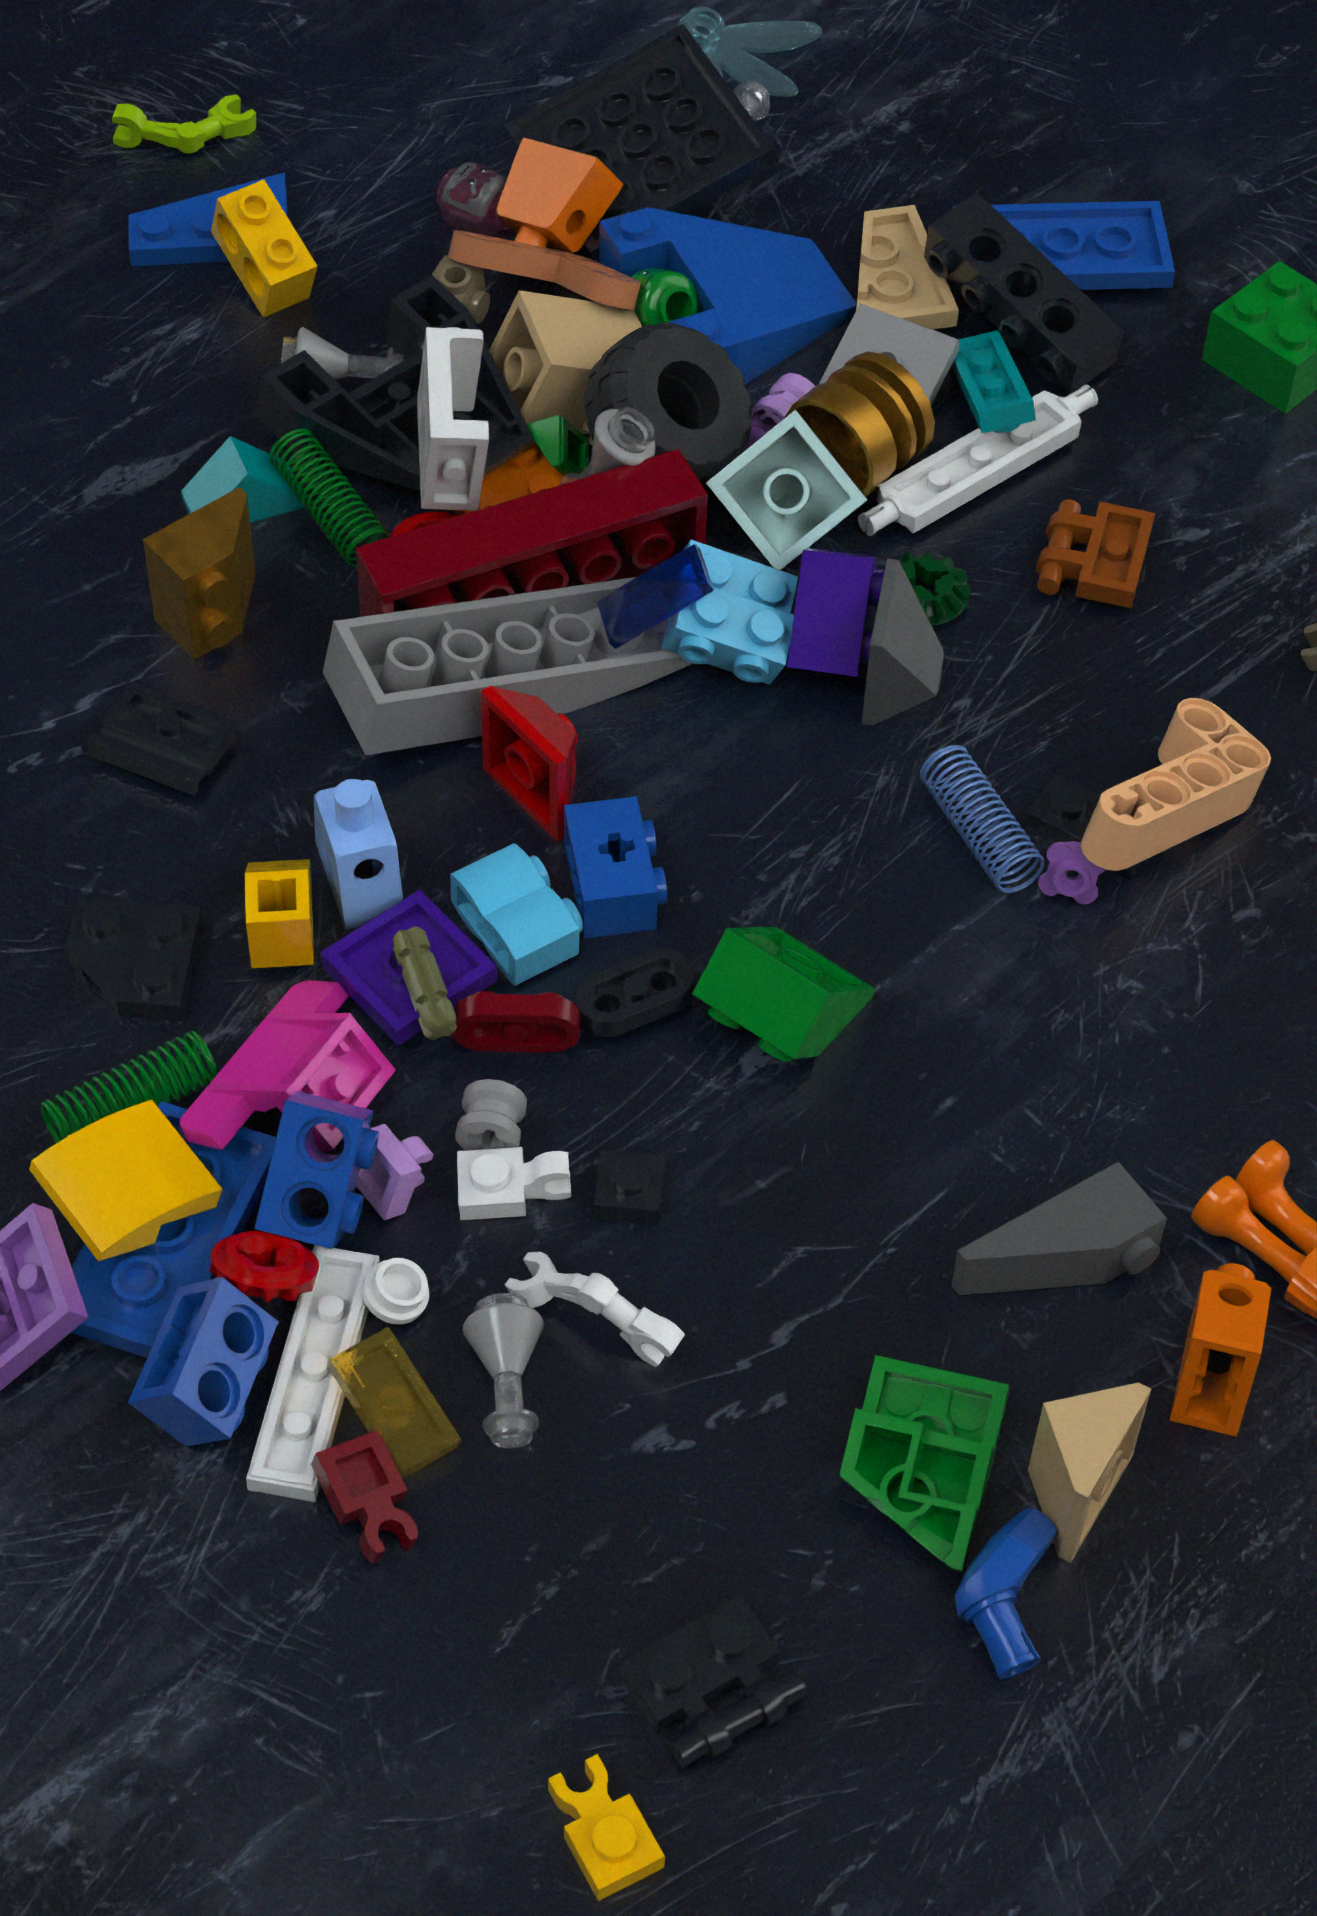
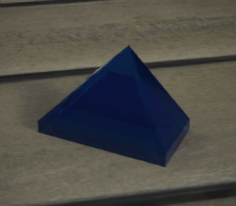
M696 544L634 578L597 602L609 644L614 649L619 648L714 591L701 550Z

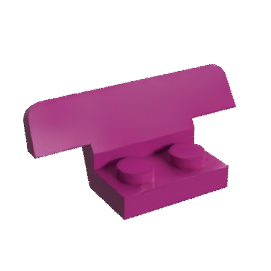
M303 981L295 984L288 990L180 1119V1126L184 1138L188 1142L223 1150L254 1111L266 1112L277 1107L282 1113L285 1100L296 1091L366 1108L396 1069L351 1013H336L349 997L339 982ZM320 1123L316 1124L314 1128V1141L317 1147L324 1153L333 1150L343 1138L340 1130L332 1124Z

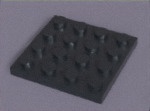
M684 24L679 25L506 124L510 137L517 148H519L524 137L594 156L623 183L620 192L600 221L647 207L686 215L779 162L772 144ZM600 221L583 244L590 258L599 262Z

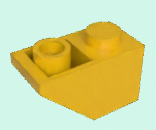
M310 859L248 863L245 871V912L251 968L314 965Z

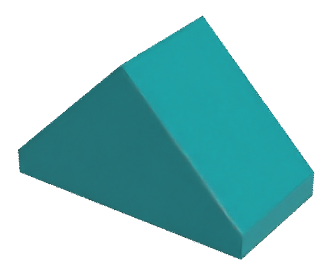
M231 436L181 490L182 500L190 514L241 487L247 493L250 523L305 508L288 487V484L278 474V471L269 462V453Z

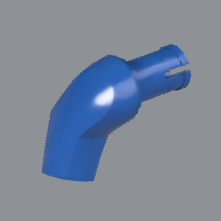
M1027 1508L1018 1512L989 1539L968 1567L955 1593V1607L959 1620H965L967 1624L975 1625L989 1652L1000 1680L1004 1678L1009 1679L1026 1672L1041 1661L1013 1605L1017 1601L1016 1595L1020 1591L1023 1582L1053 1543L1058 1531L1054 1523L1035 1508Z

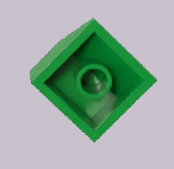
M778 927L726 928L692 994L710 1005L707 1012L713 1019L737 1030H740L743 1026L761 1038L758 1046L763 1051L779 1060L791 1062L793 1059L818 1057L866 1006L876 989Z

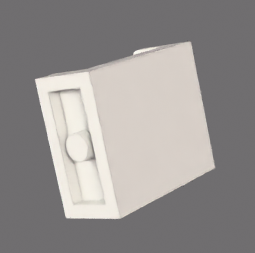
M426 327L417 398L421 509L477 511L479 508L489 444L488 421L453 420V411H472L474 409L484 343L481 330L457 327Z

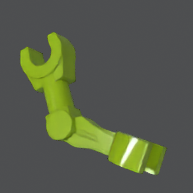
M237 94L222 98L219 103L208 111V118L197 123L192 121L182 124L149 121L138 107L128 103L117 104L112 116V123L124 124L126 126L118 125L113 136V143L123 148H133L138 146L142 139H146L168 147L178 148L183 153L192 154L204 147V142L219 135L224 140L250 135L256 129V112L250 109L241 114V98Z

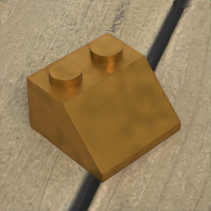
M238 487L143 539L154 619L194 660L215 648L226 645L231 639L242 634L256 573L247 493L241 487Z

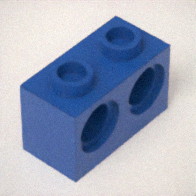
M296 1091L285 1100L255 1229L333 1249L343 1238L344 1232L354 1234L364 1201V1195L354 1193L360 1168L370 1170L379 1140V1131L369 1129L374 1111ZM328 1123L340 1130L344 1138L342 1153L330 1155L317 1147L313 1136L316 1124ZM314 1188L322 1192L328 1201V1215L323 1218H313L304 1213L298 1202L300 1189Z
M223 1277L178 1287L128 1403L186 1447L230 1439L244 1417V1405L256 1375L268 1359V1346L278 1321Z

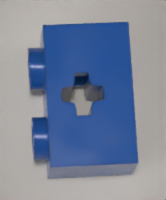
M637 796L564 805V845L577 909L583 922V938L657 930V905L667 903L666 879L663 867H652L650 856H656L657 852L654 825L651 819L642 820Z

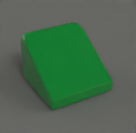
M561 415L527 424L534 441L554 469L571 482L589 476V438Z

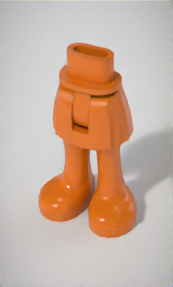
M1271 1140L1262 1145L1248 1159L1236 1180L1231 1176H1225L1218 1180L1199 1200L1192 1212L1191 1219L1202 1231L1216 1237H1227L1239 1243L1267 1263L1289 1283L1284 1299L1302 1312L1317 1319V1222L1297 1206L1284 1187V1179L1289 1169L1290 1156L1281 1144ZM1253 1213L1260 1215L1279 1229L1307 1256L1297 1252L1280 1240Z

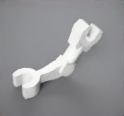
M529 1252L523 1259L533 1276L532 1278L525 1281L509 1278L505 1284L517 1304L530 1308L541 1306L555 1296L579 1304L596 1315L600 1313L621 1329L620 1336L642 1360L654 1367L660 1364L664 1356H671L685 1336L684 1332L667 1318L659 1316L645 1307L641 1310L635 1307L618 1293L619 1289L604 1275L592 1273L590 1276H585L579 1273H558L548 1255L542 1252Z

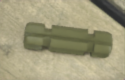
M417 926L408 930H399L392 939L394 942L393 950L398 964L403 967L402 975L414 1009L420 1015L418 1020L423 1034L431 1040H436L441 1036H450L457 1028L456 1014L451 1001L446 998L448 992L434 954L429 951L431 946L426 932Z

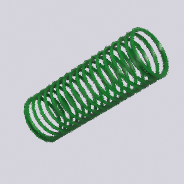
M303 428L292 430L278 439L269 454V462L288 484V487L297 496V499L305 509H307V512L321 528V531L326 534V537L340 553L346 564L350 567H357V564L350 562L356 561V557H349L350 554L356 553V549L353 550V548L372 534H375V536L366 544L373 543L380 533H383L382 539L389 538L390 534L382 527L377 517L372 514L371 509L367 508V504L362 501L361 496L353 489V486L343 476L341 470H338V466L334 464V461L324 451V448L319 445V441L315 439L310 430ZM293 435V436L289 437L287 440H285V441L280 445V447L277 449V451H276V453H275V456H274V459H273V453H274V450L276 449V447H277L284 439H286L288 436ZM309 435V438L302 439L290 446L282 455L279 463H277L278 454L286 444L298 436ZM309 441L307 446L295 452L286 463H282L291 450ZM313 447H316L315 451L310 452ZM321 454L319 458H315V456ZM309 458V459H308L307 461H305L303 464L299 465V464L302 463L305 459ZM321 460H325L324 464L319 465ZM294 464L291 469H287L289 465ZM327 466H330L329 470L323 472ZM299 470V472L296 475L292 476L293 472ZM335 472V474H334L333 477H329V478L327 479V477L330 475V473ZM304 476L301 481L297 482L298 478ZM335 479H340L338 483L331 485ZM309 482L306 488H301L303 484ZM341 485H344L343 489L336 492ZM314 488L311 494H306L308 490ZM349 491L347 496L341 498L345 492ZM319 494V496L316 498V500H312V501H311V499H312L313 496ZM350 498H354L352 502L346 504ZM325 500L321 506L316 507L318 502ZM355 504H359L356 509L351 510ZM330 506L325 513H321L322 509ZM364 510L362 515L355 517L359 511ZM334 513L330 519H326L327 515ZM364 517H368L367 521L360 523ZM339 519L335 525H331L332 521ZM373 523L371 528L364 530L368 524ZM344 525L340 531L335 532L338 527ZM350 531L346 537L340 538L343 533ZM355 537L350 544H345L347 540Z
M190 1030V1033L185 1032L183 1038L176 1037L174 1043L167 1041L165 1047L157 1046L156 1051L148 1050L146 1056L139 1054L137 1060L130 1059L128 1065L121 1063L119 1069L111 1068L109 1074L102 1072L100 1078L93 1077L91 1083L83 1081L81 1087L74 1085L72 1092L64 1091L63 1097L55 1094L53 1101L46 1099L45 1102L42 1101L40 1108L55 1143H58L61 1139L55 1129L52 1118L63 1140L73 1134V1130L76 1132L92 1122L94 1123L130 1106L153 1100L158 1107L161 1099L163 1102L171 1104V1096L175 1100L180 1101V1091L183 1095L189 1097V1086L198 1093V1082L206 1088L208 1086V1079L212 1081L218 1074L214 1059L201 1036L197 1032ZM178 1041L183 1044L186 1057L179 1049ZM169 1046L174 1049L177 1062L169 1052ZM196 1046L199 1048L200 1052L202 1053L203 1057L205 1058V1060H206V1062H207V1064H208V1066H209V1069H210V1071H211L212 1076L210 1075V1073H209L208 1070L206 1069L205 1065L203 1064V1062H202V1060H201V1058H200V1056H199V1053H198V1051H197V1049H196ZM160 1050L165 1053L169 1068L160 1057ZM151 1054L156 1058L159 1071L151 1062ZM141 1059L147 1063L150 1076L143 1068ZM193 1060L195 1061V1063H196V1065H197V1067H198V1069H199V1071H200V1074L198 1073V1071H197V1069H196V1067H195V1064H194ZM132 1063L138 1068L141 1081L134 1073ZM184 1064H185V1066H186V1068H187V1070H188V1072H189V1074H190V1076H191V1079H190V1077H189V1075H188V1073H187V1071H186V1069H185V1067H184ZM123 1068L129 1072L133 1088L124 1076ZM114 1072L120 1078L124 1093L114 1080ZM104 1076L110 1081L115 1098L105 1085ZM95 1081L101 1086L106 1103L96 1090ZM86 1086L92 1091L98 1110L87 1095ZM77 1091L83 1096L90 1118L77 1098ZM67 1094L74 1101L81 1123L68 1103ZM58 1099L62 1102V1104L65 1107L72 1128L70 1127L62 1111L59 1109Z

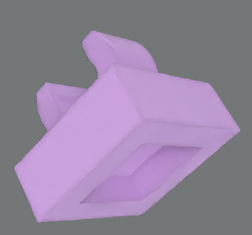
M382 1124L370 1128L379 1131L378 1145L370 1170L360 1168L356 1186L385 1221L405 1214L414 1188L422 1184L425 1179L419 1164L432 1160L434 1154L420 1137L412 1136L400 1142L387 1125Z

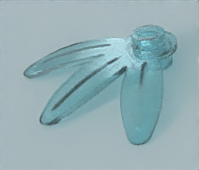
M695 7L691 9L688 14L680 19L678 26L681 24L685 25L723 79L724 76L721 68L732 78L751 89L781 97L796 96L798 94L796 84L775 68L747 52L773 53L787 51L806 45L822 35V29L818 24L807 21H764L725 26L721 15L708 7Z

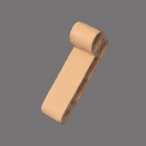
M1198 698L1182 700L1175 710L1158 750V757L1162 765L1111 787L1101 794L1081 841L1082 853L1090 862L1098 867L1119 871L1127 869L1244 813L1249 809L1270 765L1271 756L1268 749L1212 702Z

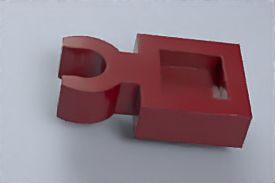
M379 1430L315 1454L311 1466L339 1524L342 1525L357 1518L359 1519L363 1527L359 1540L360 1548L370 1563L373 1564L380 1561L385 1552L383 1542L378 1536L380 1531L393 1532L398 1537L404 1551L413 1547L418 1538L417 1526L408 1513L394 1507V1504L403 1501L408 1489Z

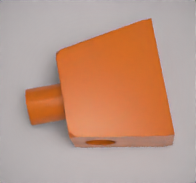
M523 137L496 209L497 217L517 234L515 242L544 248L550 247L573 254L580 250L620 192L623 183L597 157Z
M1234 1263L1224 1264L1217 1270L1211 1269L1203 1272L1186 1336L1170 1421L1237 1437L1262 1353L1271 1295V1287L1265 1282L1255 1280L1253 1272L1243 1265ZM1210 1349L1230 1355L1231 1363L1228 1372L1215 1374L1206 1370Z

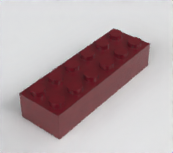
M676 449L644 459L643 462L635 466L624 465L601 473H595L585 478L549 489H543L533 494L356 547L361 617L652 575L660 589L676 584L683 550L690 540L706 544L708 494L681 451Z

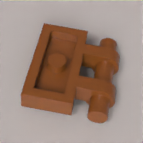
M1070 499L1060 502L1058 511L1051 515L1046 529V536L1049 539L1048 547L1040 552L1036 564V572L1039 575L1037 588L1044 594L1052 595L1058 592L1062 581L1067 578L1078 580L1076 597L1132 608L1155 513L1100 502L1096 517L1080 514L1081 506L1078 502ZM1077 542L1088 544L1086 553L1071 550L1070 548Z

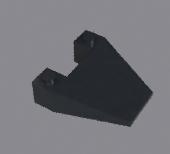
M431 275L390 299L387 344L404 361L348 393L303 350L261 375L259 419L279 439L292 430L302 428L310 430L315 439L319 441V445L324 448V451L329 454V457L338 467L421 491L417 398L426 327H457L476 330L478 328L468 309ZM485 342L483 343L474 409L472 411H453V420L488 421L489 444L484 476L532 447L534 438ZM293 435L288 436V437H287L286 439H284L282 442H284L285 440H287L289 437H291V436H293ZM309 435L298 436L286 444V446L289 448L294 443L309 438ZM309 441L296 446L291 451L293 453L297 452L299 449L307 446ZM313 447L310 452L315 451L316 447ZM317 454L315 458H319L321 454Z

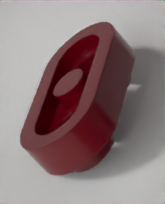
M480 991L459 1000L454 1006L457 1028L452 1036L458 1044L471 1050L554 1053L571 1048L579 1040L580 1011L573 1002L557 993L544 992L537 995H517Z

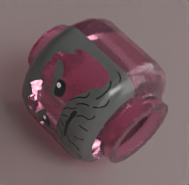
M466 162L458 168L449 170L439 184L436 198L443 220L450 227L457 230L486 236H493L500 229L506 230L509 228L497 217L496 210L507 177L475 162Z

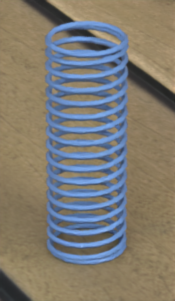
M950 745L933 753L923 764L920 770V779L925 787H927L929 793L932 794L939 807H941L943 813L946 814L948 820L951 821L957 833L960 834L962 840L965 841L967 847L970 848V851L994 883L996 889L1002 893H1013L1030 885L1042 872L1045 860L1039 850L1035 849L1036 847L1031 842L1029 836H1026L1024 829H1021L1019 822H1016L1015 817L1006 808L1005 803L1001 801L1000 796L992 788L991 783L987 781L986 776L982 774L981 769L978 768L966 748L960 745ZM960 750L963 752L950 756L939 763L932 771L929 779L926 780L927 772L936 760L951 751ZM957 757H963V761L950 765L937 777L936 781H931L934 774L944 764ZM965 764H969L968 767L963 768ZM959 766L953 773L942 778L947 772ZM970 770H973L972 774L967 775ZM963 773V774L960 775L957 779H955L954 781L950 782V780H952L954 777H956L957 775ZM974 777H978L977 781L971 782ZM967 780L963 785H961V786H959L958 788L954 789L957 785H959V784L962 783L963 781ZM979 784H983L981 788H977ZM950 787L946 793H941L943 789ZM971 787L967 792L959 796V794H961L967 788ZM984 790H988L987 794L980 796ZM954 794L951 799L946 800L948 795ZM973 794H976V795H974L971 799H969L968 801L964 802V801H965L966 799H968L970 796H972ZM988 797H992L991 801L986 802ZM960 800L956 806H951L953 802ZM980 801L977 805L969 809V807L974 805L976 802ZM993 804H997L996 808L990 809ZM964 807L960 813H956L957 809ZM982 808H984L981 812H979L978 814L974 815V814L977 813L979 810H981ZM1002 810V813L1000 815L995 816L997 811ZM969 814L964 820H960L963 815ZM1007 817L1005 822L999 823L1002 818ZM974 820L970 826H966L967 822ZM1012 824L1009 829L1004 830L1007 825ZM979 827L976 832L970 833L973 828ZM1016 831L1015 835L1007 838L1011 832ZM985 833L980 839L975 840L977 835ZM1017 838H1021L1020 842L1013 844ZM990 840L985 846L980 847L982 842ZM1021 845H1026L1024 849L1016 852ZM994 847L990 853H985L988 848ZM999 854L994 860H990L993 855ZM1032 857H1036L1033 865L1023 874L1007 881H1000L1002 877L1012 875L1021 870L1030 862ZM1026 859L1020 866L1016 867L1015 869L1009 872H1006L1011 866H1013L1020 860ZM1005 860L1000 866L995 867L997 862ZM1040 860L1041 864L1037 873L1026 882L1012 888L1000 886V884H1010L1024 878L1034 870Z

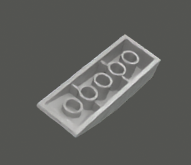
M646 575L333 621L323 674L365 755L482 736L481 691L489 686L537 696L556 714H565L641 687L693 663L685 661L677 653L661 648L671 606L653 576Z

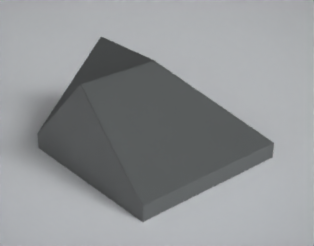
M887 558L870 644L862 724L875 725L937 696L940 687L944 650L900 561Z

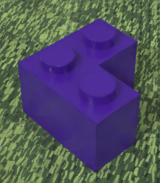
M815 548L803 549L787 667L857 677L860 673L861 664L868 665L873 630L866 629L867 616L870 614L871 606L878 607L885 570L876 569L878 557Z

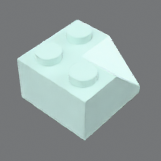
M796 410L706 482L770 564L778 570L783 569L803 553V549L809 548L867 501V498Z

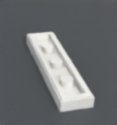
M314 1245L312 1251L319 1262V1271L313 1291L299 1295L246 1477L247 1487L250 1491L316 1502L320 1483L311 1466V1462L317 1452L331 1448L369 1311L363 1300L362 1284L369 1270L380 1262L377 1255L336 1248L330 1249Z

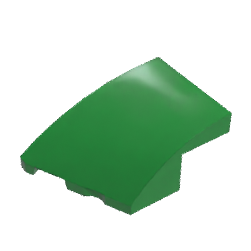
M875 1355L863 1409L855 1408L839 1475L840 1478L952 1571L962 1574L973 1541L1010 1392L1009 1384Z

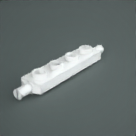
M1084 385L1065 398L1044 390L1032 397L1036 421L1021 424L1017 429L1005 433L992 431L981 433L978 428L878 486L877 502L879 505L858 516L863 532L867 530L866 534L872 536L878 530L892 522L904 525L912 533H915L1079 437L1081 419L1078 414L1096 406L1098 403L1095 390L1093 388L1090 390L1089 385Z

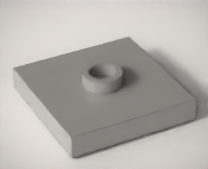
M860 303L819 384L825 383L833 372L843 368L845 363L854 356L869 351L884 354L903 365L919 382L930 401V405H932L960 350L959 339Z

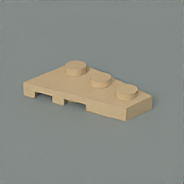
M915 205L864 212L856 310L861 303L929 329L957 326L959 309L946 278L938 277L930 269L924 258L927 233Z

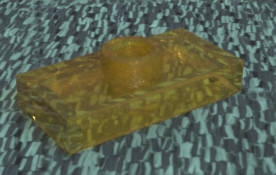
M389 1327L330 1358L328 1364L330 1372L368 1432L379 1430L402 1479L458 1448L461 1438Z

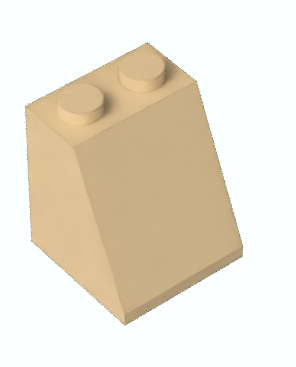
M519 290L489 352L526 424L561 415L580 432L588 434L589 432L582 429L584 421L587 420L584 407V392L587 389L588 376L593 366L610 347L629 333L642 327L634 310L621 309L593 301Z

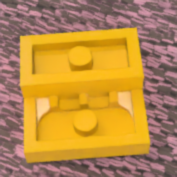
M153 1100L108 1115L76 1131L34 1158L29 1168L30 1172L98 1262L155 1244L161 1225L216 1208L222 1192V1187Z

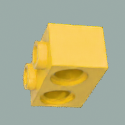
M263 179L217 198L211 233L262 317H267L309 299L318 266L266 181Z

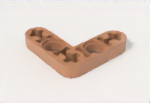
M461 230L453 231L448 253L449 259L460 263L555 282L592 301L627 310L635 309L641 282L580 255Z

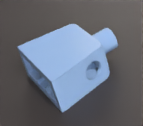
M348 779L338 784L337 787L318 791L314 795L316 845L345 930L361 927L403 900L396 840L374 781ZM366 860L367 867L372 866L373 877L369 879L357 878L354 875L355 867L360 862Z

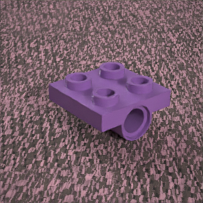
M35 1203L28 1206L0 1230V1391L89 1318L53 1211Z

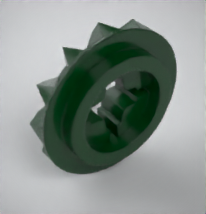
M928 550L922 558H916L905 551L900 563L931 626L944 624L958 617L966 608L969 600L970 587L967 584L966 570L954 568L951 556L936 560L933 559ZM915 580H922L926 585H934L933 595L922 585L915 586Z

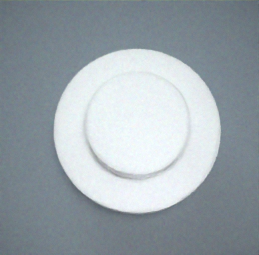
M392 1258L377 1263L369 1270L362 1284V1296L367 1308L380 1320L391 1324H406L417 1319L424 1311L429 1300V1288L426 1275L417 1264L404 1258Z

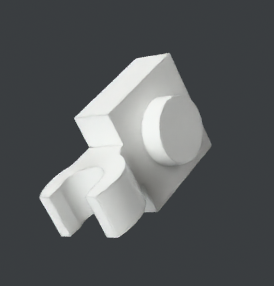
M522 1147L457 1151L460 1220L526 1216V1199L563 1200L571 1197L568 1152H545L536 1156L532 1161L524 1163Z

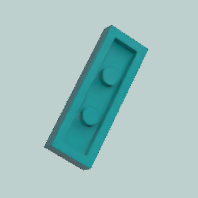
M999 330L959 339L960 350L951 367L981 433L990 431L996 433L1010 432L1017 429L1021 424L1036 421L1033 399Z

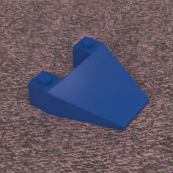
M650 207L600 221L599 263L629 277L640 270L657 268L682 273L693 282L698 293L699 312L668 323H676V325L687 328L691 327L708 336V339L713 343L719 344L729 354L728 357L735 367L738 366L744 377V386L848 320L856 312L857 303L812 239Z

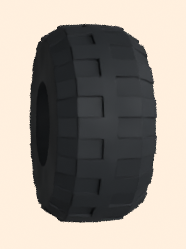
M661 322L655 325L648 324L640 327L610 347L593 366L588 376V385L584 392V407L592 441L595 421L602 412L609 409L627 411L636 420L643 422L650 430L656 447L654 456L679 449L702 486L705 487L707 486L706 482L743 453L746 443L749 441L752 429V410L749 392H746L744 386V377L738 366L735 367L729 359V354L719 344L713 343L708 339V336L691 327L687 328L668 322ZM659 396L671 406L677 416L678 424L667 415L660 403ZM624 416L616 419V440L619 438L622 444L630 450V453H640L647 448V436L635 421Z

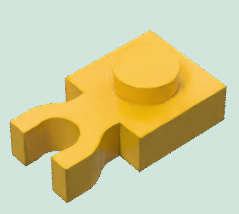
M596 1754L585 1760V1773L593 1784L589 1790L581 1793L570 1790L560 1772L548 1778V1791L556 1806L564 1813L576 1819L564 1826V1839L597 1900L600 1901L663 1869L665 1855L630 1793L612 1802L608 1795L607 1770L599 1755Z

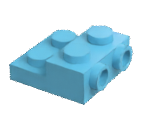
M690 540L683 550L661 648L679 654L682 659L690 663L709 664L733 672L736 677L743 681L752 683L762 682L770 685L786 665L794 615L791 614V608L798 576Z

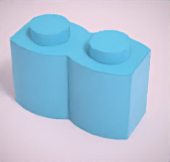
M513 843L450 874L451 901L470 931L483 942L492 960L513 985L516 986L579 954V935L583 930L580 913L569 898L561 899L550 888L547 870L537 856L532 855L529 857L517 844Z

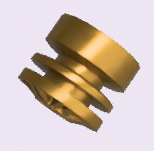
M869 351L856 355L847 361L843 368L833 372L825 383L815 386L793 403L785 415L786 418L794 410L801 415L865 497L876 490L880 484L887 481L894 470L903 468L911 458L923 452L934 436L935 420L930 401L919 382L903 365L884 354Z

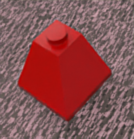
M489 686L481 691L483 770L556 842L564 839V805L572 804L576 776V744L578 742V735L575 727L564 714H556L537 696Z

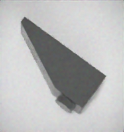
M1118 1161L957 1250L952 1287L960 1296L1106 1284L1125 1272L1137 1274L1150 1266L1158 1257L1167 1217Z

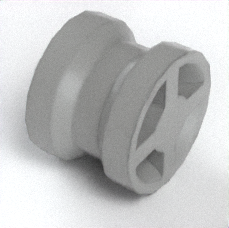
M484 1079L468 1084L462 1098V1108L466 1115L462 1116L458 1121L455 1132L456 1141L460 1147L466 1151L519 1147L521 1130L517 1123L521 1122L524 1118L527 1108V1098L524 1093L516 1086L501 1080Z

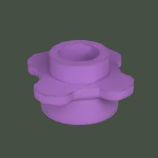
M1057 842L1052 844L1047 850L1049 865L1047 872L1040 875L1038 885L1040 890L1048 896H1054L1059 893L1073 897L1079 904H1089L1098 896V888L1095 884L1098 875L1106 869L1096 866L1084 856L1080 847L1081 842ZM1067 871H1077L1078 875L1075 877H1070L1067 874Z

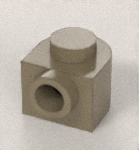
M444 255L432 275L468 309L475 323H481L490 305V295L486 292L483 268L460 263Z

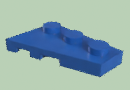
M285 172L130 214L129 255L131 266L228 261L211 233L217 198L264 179L288 217Z

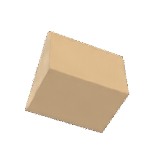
M1139 1382L1043 1403L1028 1473L1043 1514L1058 1528L1057 1535L1053 1541L1057 1555L1069 1563L1075 1557L1133 1456L1151 1392L1149 1387Z

